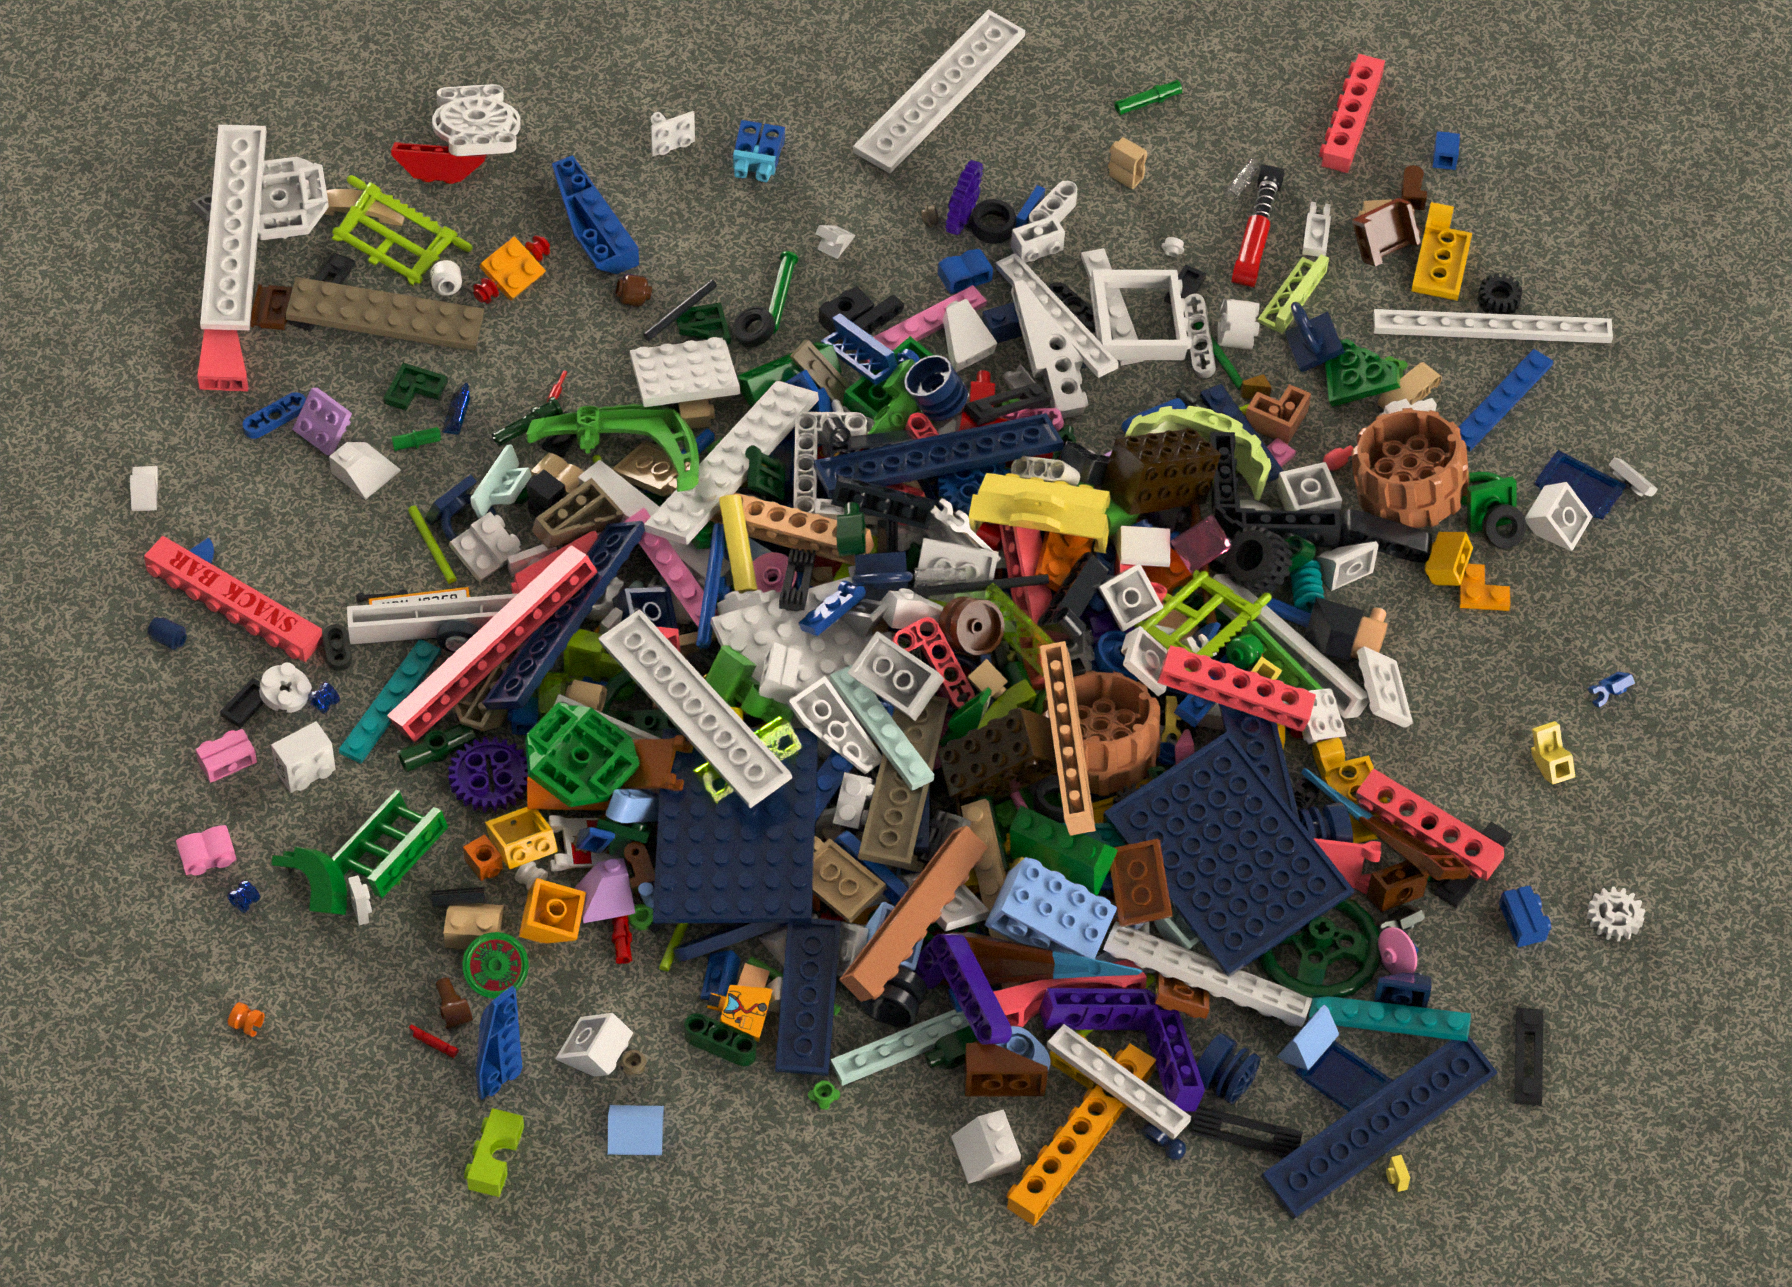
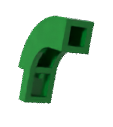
M296 846L294 852L283 851V856L272 855V866L297 868L307 876L311 886L309 911L346 915L347 888L345 879L339 866L331 857L315 849Z

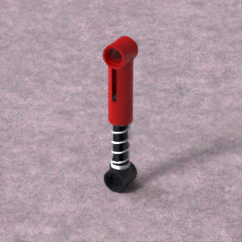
M1265 164L1261 165L1257 183L1259 191L1257 193L1258 198L1255 200L1256 206H1254L1253 214L1248 218L1231 283L1255 288L1262 254L1270 229L1269 212L1272 211L1273 196L1276 195L1277 191L1281 190L1285 172L1284 168Z

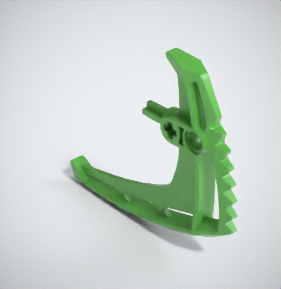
M633 403L629 405H616L614 407L604 406L602 408L583 406L577 412L534 419L531 421L527 431L528 443L547 436L577 434L580 449H585V453H590V449H594L600 443V433L646 435L656 441L672 461L678 474L677 492L691 490L699 483V454L695 436L686 421L673 408L665 404L649 407ZM678 441H681V443L683 444L686 450V454H681V451L677 444ZM690 462V470L685 472L684 463Z

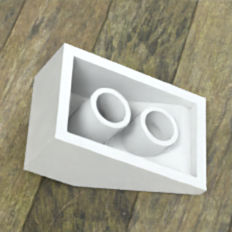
M878 631L848 671L851 677L914 721H916L944 681L939 672Z

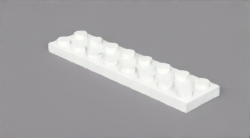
M1115 922L1103 949L1113 957L1131 960L1135 965L1141 968L1154 969L1164 977H1174L1182 980L1190 987H1200L1208 990L1213 996L1226 997L1233 1000L1239 1006L1254 1008L1264 1016H1274L1282 1019L1284 1023L1290 1026L1303 1027L1312 998L1305 997L1288 988L1242 970L1228 977L1214 959L1132 927H1121L1119 922Z

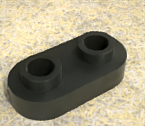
M340 624L329 625L323 631L327 664L335 671H343L349 668L352 663L348 632ZM333 638H340V640L332 641ZM338 658L344 659L342 661H335Z

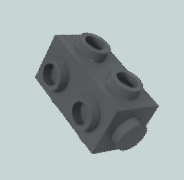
M1086 628L1075 640L1066 641L1073 677L1082 675L1086 671H1092V660L1095 659L1091 645L1094 644V637L1091 630H1086Z

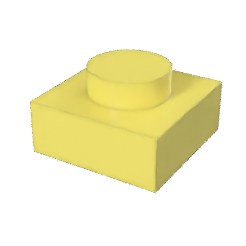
M1402 1155L1391 1157L1389 1168L1386 1169L1387 1179L1390 1184L1395 1185L1397 1192L1407 1190L1410 1176Z

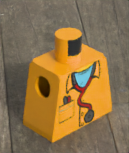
M730 985L726 997L711 993L707 1008L722 1012L721 1023L745 1032L759 1042L773 989Z

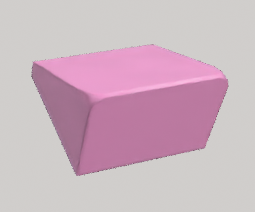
M1189 729L1184 730L1175 745L1176 765L1195 753Z

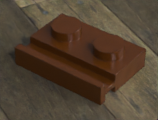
M258 284L251 312L250 327L261 326V328L285 330L287 323L286 312L293 287L275 285L262 287V284Z

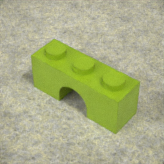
M492 1108L489 1118H484L481 1126V1133L483 1135L481 1140H476L472 1153L475 1157L472 1164H467L464 1173V1179L467 1180L469 1190L500 1197L508 1174L507 1162L493 1158L492 1154L502 1148L516 1151L524 1129L522 1115Z

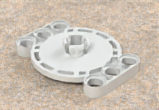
M500 85L444 87L437 91V104L440 107L432 116V128L436 135L449 143V152L455 156L511 153L516 150V135L520 130V116L512 106L503 102L504 89Z

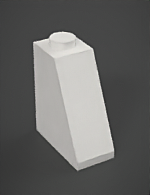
M967 299L950 303L946 307L943 324L949 360L955 371L958 372L993 354L997 342Z

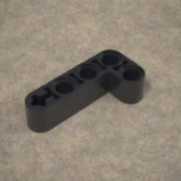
M838 417L828 418L822 427V452L825 458L833 457L837 452H840L839 455L857 452L862 448L867 450L916 440L914 435L908 430L851 437L849 429ZM837 429H840V431L837 434L833 435V433Z
M1067 441L1059 460L1070 465L1080 473V482L1102 486L1110 456L1093 454L1083 446Z
M1348 510L1340 517L1341 531L1338 547L1376 541L1379 545L1377 550L1379 552L1412 562L1426 563L1429 560L1432 552V535L1426 531L1359 510Z
M1091 552L1084 553L1076 561L1037 622V626L1055 643L1075 640L1083 633L1086 624L1079 617L1108 573V569Z

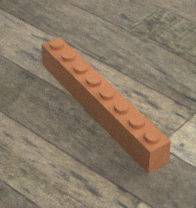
M967 825L952 831L840 978V981L861 1002L869 999L875 1000L883 993L885 989L883 987L884 984L898 973L899 969L897 967L899 964L911 956L913 953L912 947L926 936L928 932L926 930L927 927L941 916L942 912L940 910L942 907L954 899L956 895L954 891L969 879L970 875L968 873L970 870L978 866L983 860L982 854L988 847Z

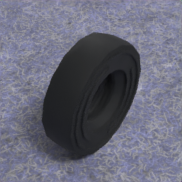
M752 306L745 309L737 316L733 324L734 336L740 344L746 347H757L764 344L770 339L775 329L774 317L766 308L761 306ZM756 320L761 321L762 324L758 330L753 333H747L746 329L752 322Z
M1507 504L1496 505L1484 515L1482 533L1492 546L1502 549L1511 548L1519 544L1526 532V520L1523 513L1516 507ZM1502 517H1507L1512 522V530L1506 536H1501L1496 530V523Z

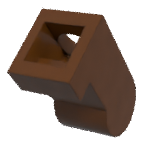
M1410 165L1404 169L1401 199L1409 201L1414 210H1425L1427 191H1420L1424 171L1419 166Z
M637 841L629 843L625 847L624 856L627 865L635 874V877L629 879L634 896L637 897L640 896L638 887L644 882L652 884L655 889V872L644 844Z

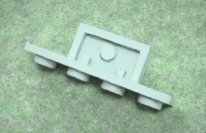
M512 444L505 446L470 498L471 506L478 518L483 517L492 505H510L514 503L532 476L529 467L517 468L519 461Z

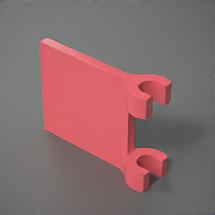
M1314 838L1351 887L1367 894L1371 874L1361 875L1364 858L1372 862H1380L1381 842L1370 841L1365 844Z

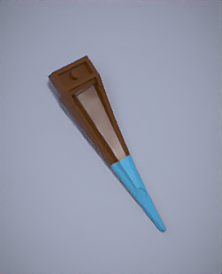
M1304 768L1302 770V775L1334 802H1342L1353 818L1425 878L1431 876L1436 880L1466 879L1472 870L1455 855L1427 844L1391 826L1341 795L1308 769Z
M939 931L936 933V935L962 934L966 938L989 984L1060 978L1138 975L1143 972L1137 968L971 932ZM946 977L939 983L941 985H949Z

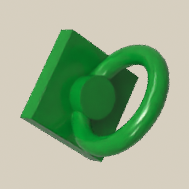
M1490 472L1469 473L1470 483L1476 481L1487 482L1467 487V496H1462L1460 501L1462 505L1467 506V526L1471 533L1482 531L1484 515L1496 505L1507 504L1517 508V481L1513 476L1503 478ZM1502 517L1497 521L1496 527L1512 522L1509 518Z

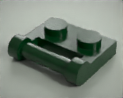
M754 445L749 446L745 452L746 457L749 459L748 488L774 502L784 501V461L778 458H771Z

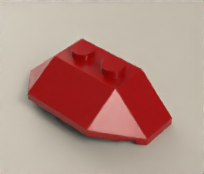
M394 142L391 149V155L414 179H420L423 182L441 180L448 184L461 182L478 168L487 156V154L455 156L449 152V146Z

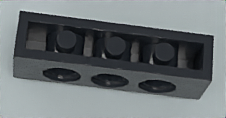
M838 475L831 505L842 508L848 502H855L859 505V512L926 530L929 529L932 517L930 511L935 506V500Z

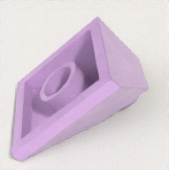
M624 858L598 862L575 887L577 890L586 892L582 911L583 923L635 914Z

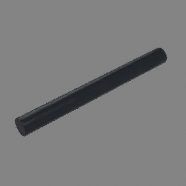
M712 279L643 333L644 338L647 341L653 339L717 287L716 282Z

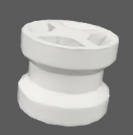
M532 861L520 866L516 872L515 880L520 884L524 883L529 890L536 878L546 881L548 872L543 868L538 869L536 863Z

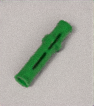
M1177 79L1164 85L1157 84L1152 89L1115 101L1114 107L1120 116L1152 103H1162L1169 97L1182 94V86Z

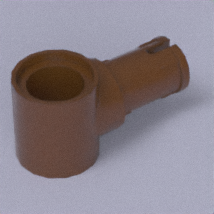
M442 978L438 980L436 988L442 1000L439 1008L442 1019L446 1020V1029L472 1021L473 1018L467 1000L465 998L461 999L456 994L450 979Z

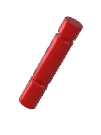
M412 1024L408 1027L414 1032V1038L422 1040L423 1043L452 1058H455L459 1052L458 1048L450 1046V1044L427 1032L425 1033L424 1030Z

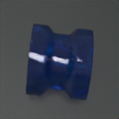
M325 681L319 686L317 691H312L308 694L311 704L322 714L329 710V706L340 702L337 691L331 684Z
M242 880L236 890H231L227 894L230 903L242 913H246L250 909V905L257 903L261 898L257 889L246 880Z

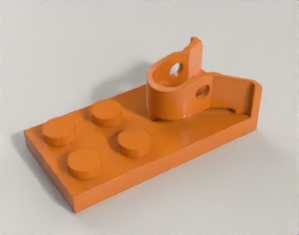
M1045 531L1035 575L1048 574L1049 584L1045 585L1057 592L1076 561L1084 553L1091 552L1094 538Z

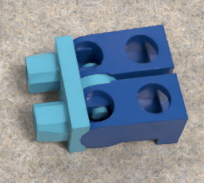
M741 120L733 153L735 177L744 179L747 177L748 171L756 172V179L758 181L768 182L770 176L775 174L780 152L784 146L785 127L764 124L762 132V123ZM752 128L756 133L745 132V129ZM769 132H776L779 136H778V137L768 136V133H769Z

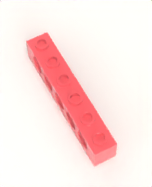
M1358 54L1356 62H1351L1348 72L1350 79H1345L1342 89L1345 93L1344 95L1340 94L1338 98L1337 108L1339 110L1334 111L1331 124H1333V127H1328L1325 141H1327V144H1322L1319 157L1322 158V167L1345 173L1349 172L1383 75L1385 60Z
M1171 645L1164 658L1157 682L1302 732L1310 720L1316 694L1310 693L1306 689L1295 688L1284 684L1280 680H1272L1260 676L1256 672H1248L1236 668L1232 664H1224L1211 659L1209 656L1198 655L1187 651L1185 648Z
M1374 768L1356 792L1357 803L1361 808L1368 812H1374L1379 815L1381 820L1391 826H1397L1401 831L1455 855L1472 870L1470 875L1474 878H1482L1488 881L1504 858L1503 846ZM1388 797L1391 801L1389 803H1381L1379 799ZM1409 810L1413 814L1411 816L1406 817L1401 815L1400 813L1402 811ZM1429 823L1435 827L1431 830H1426L1422 826ZM1447 837H1454L1456 841L1453 843H1447L1446 841H1444V839ZM1469 850H1475L1479 854L1476 856H1469L1466 854V852Z

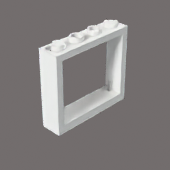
M1092 270L1089 287L1096 338L1116 360L1185 359L1187 349L1191 348V338L1186 334L1188 318L1184 317L1183 314L1185 312V299L1181 298L1182 280H1178L1177 270ZM1105 288H1169L1176 340H1112Z

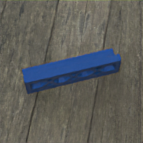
M839 313L833 317L836 331L821 340V343L833 345L836 356L875 385L890 377L898 366L894 352ZM839 339L843 340V344H833ZM847 350H857L856 353L846 354ZM870 359V363L859 364L860 360ZM883 369V371H881L877 375L873 374V370Z

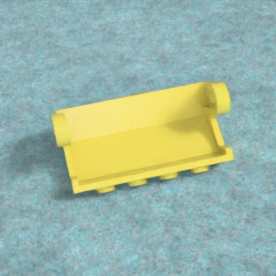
M986 473L978 495L973 494L968 518L971 530L974 533L978 531L983 522L1094 538V551L1105 553L1109 534L1105 511L1110 505L1109 491L1096 490L1089 485H1079V487L1070 486L1064 481L1050 483L1044 482L1043 479L1038 477L1024 479L1012 473H1007L1005 476Z

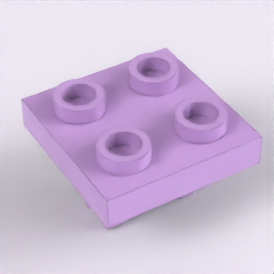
M311 388L292 430L326 455H331L335 452L342 434L347 431L345 428L351 423L349 419L352 413L320 389Z

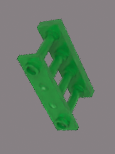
M395 790L342 848L335 853L332 859L339 866L343 876L350 869L367 877L374 895L383 898L448 829V824L442 810L433 807L426 816L408 809L400 791ZM399 816L417 824L408 834L391 825ZM382 834L400 841L393 851H389L374 843ZM365 852L383 859L376 869L358 862Z

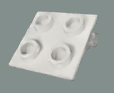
M694 111L666 120L660 112H655L651 116V123L653 124L651 125L652 156L665 155L670 150L687 147L695 142Z
M1332 689L1309 691L1316 694L1310 720L1302 732L1304 741L1311 745L1318 742L1317 740L1346 737L1344 724L1340 717Z

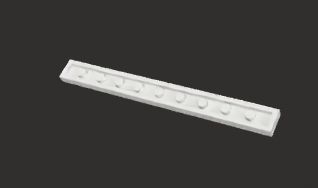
M1374 309L1373 314L1374 334L1612 343L1613 339L1612 319L1384 309Z

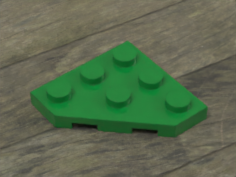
M1348 339L1340 340L1345 353L1325 362L1328 398L1332 407L1401 388L1399 369L1395 363L1380 358L1378 354L1366 348L1362 349L1356 346L1354 342Z

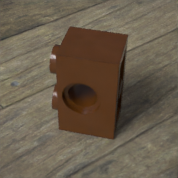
M1406 861L1372 873L1367 896L1383 912L1423 897L1428 877L1425 878Z

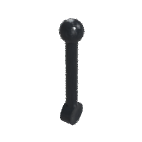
M402 589L398 593L366 595L360 592L356 595V600L363 602L365 599L408 594V591Z

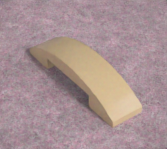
M353 189L326 190L329 207L324 214L333 216L335 211L348 213L350 206H355L363 191ZM375 201L365 213L366 216L379 218V223L402 226L405 219L404 216L378 201Z

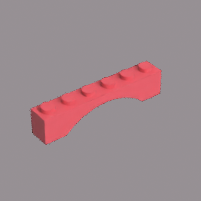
M1128 959L1113 962L1114 964L1141 969V967ZM1141 972L1138 975L1045 979L993 992L1010 1025L1024 1027L1033 1016L1039 1013V1008L1047 988L1146 989L1147 976L1144 972Z

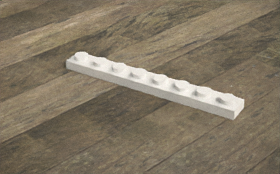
M1016 253L996 262V269L1012 286L1014 281L1024 280L1081 355L1085 365L1098 378L1118 369V361Z

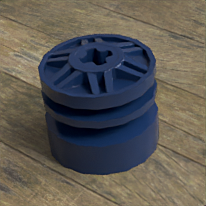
M940 355L927 356L912 365L906 374L905 388L928 419L933 421L946 420L961 411L966 404L968 398L967 387L946 357Z
M1342 802L1324 805L1322 816L1316 807H1311L1309 811L1306 808L1298 810L1300 822L1313 838L1353 843L1350 817Z
M1220 1033L1208 1045L1200 1057L1197 1067L1204 1088L1209 1090L1218 1083L1216 1095L1220 1098L1225 1095V1101L1232 1105L1237 1102L1252 1084L1259 1068L1261 1057L1255 1053L1249 1056L1250 1051L1247 1048L1241 1049L1235 1055L1237 1042Z

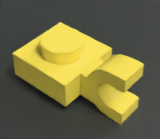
M1166 696L1165 725L1161 734V742H1167V735L1170 733L1176 734V742H1178L1182 735L1180 729L1176 727V720H1181L1174 713L1178 706L1176 696Z

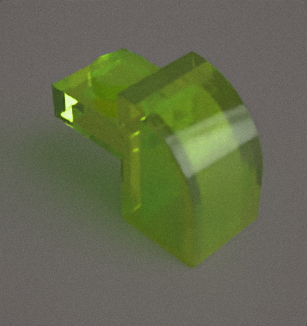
M546 673L539 689L538 712L548 713L553 708L559 694L566 697V690L570 685L568 683L569 673Z

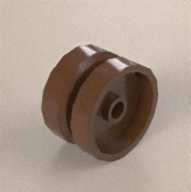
M957 597L943 608L939 617L940 629L951 649L957 652L985 655L992 652L1000 644L1004 635L1005 622L1002 612L996 604L988 600L973 597Z

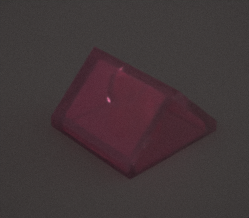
M1213 514L1208 515L1170 540L1171 546L1191 574L1233 547Z

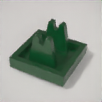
M605 813L598 819L596 826L598 829L615 833V838L610 842L609 854L612 856L619 850L620 858L625 857L624 850L629 843L635 840L646 844L653 836L655 826L650 825V822L621 823L610 819Z

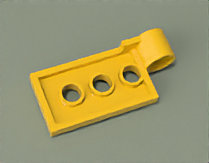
M1434 202L1430 204L1412 292L1458 301L1472 233L1450 229L1454 206ZM1449 238L1452 242H1444L1441 239ZM1444 255L1448 257V259L1441 260L1437 256ZM1435 273H1441V274H1443L1445 277H1443V278H1438V277H1435L1433 274H1435Z
M1339 737L1313 743L1314 760L1323 781L1358 805L1357 799L1350 793L1357 791L1374 767L1369 755L1345 761V751ZM1351 771L1355 774V776L1352 778L1345 777L1342 774V772ZM1387 797L1379 799L1381 803H1389ZM1372 811L1369 812V813H1371L1372 815H1374V816H1376L1377 818L1380 819L1379 815L1375 814V813L1372 812ZM1349 814L1353 832V843L1377 839L1374 834Z

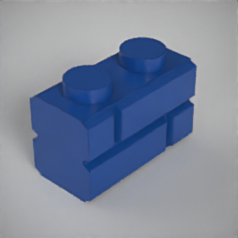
M1531 886L1504 891L1501 894L1499 906L1516 946L1522 947L1546 941L1551 930V922L1547 915L1543 916L1540 896L1533 893Z

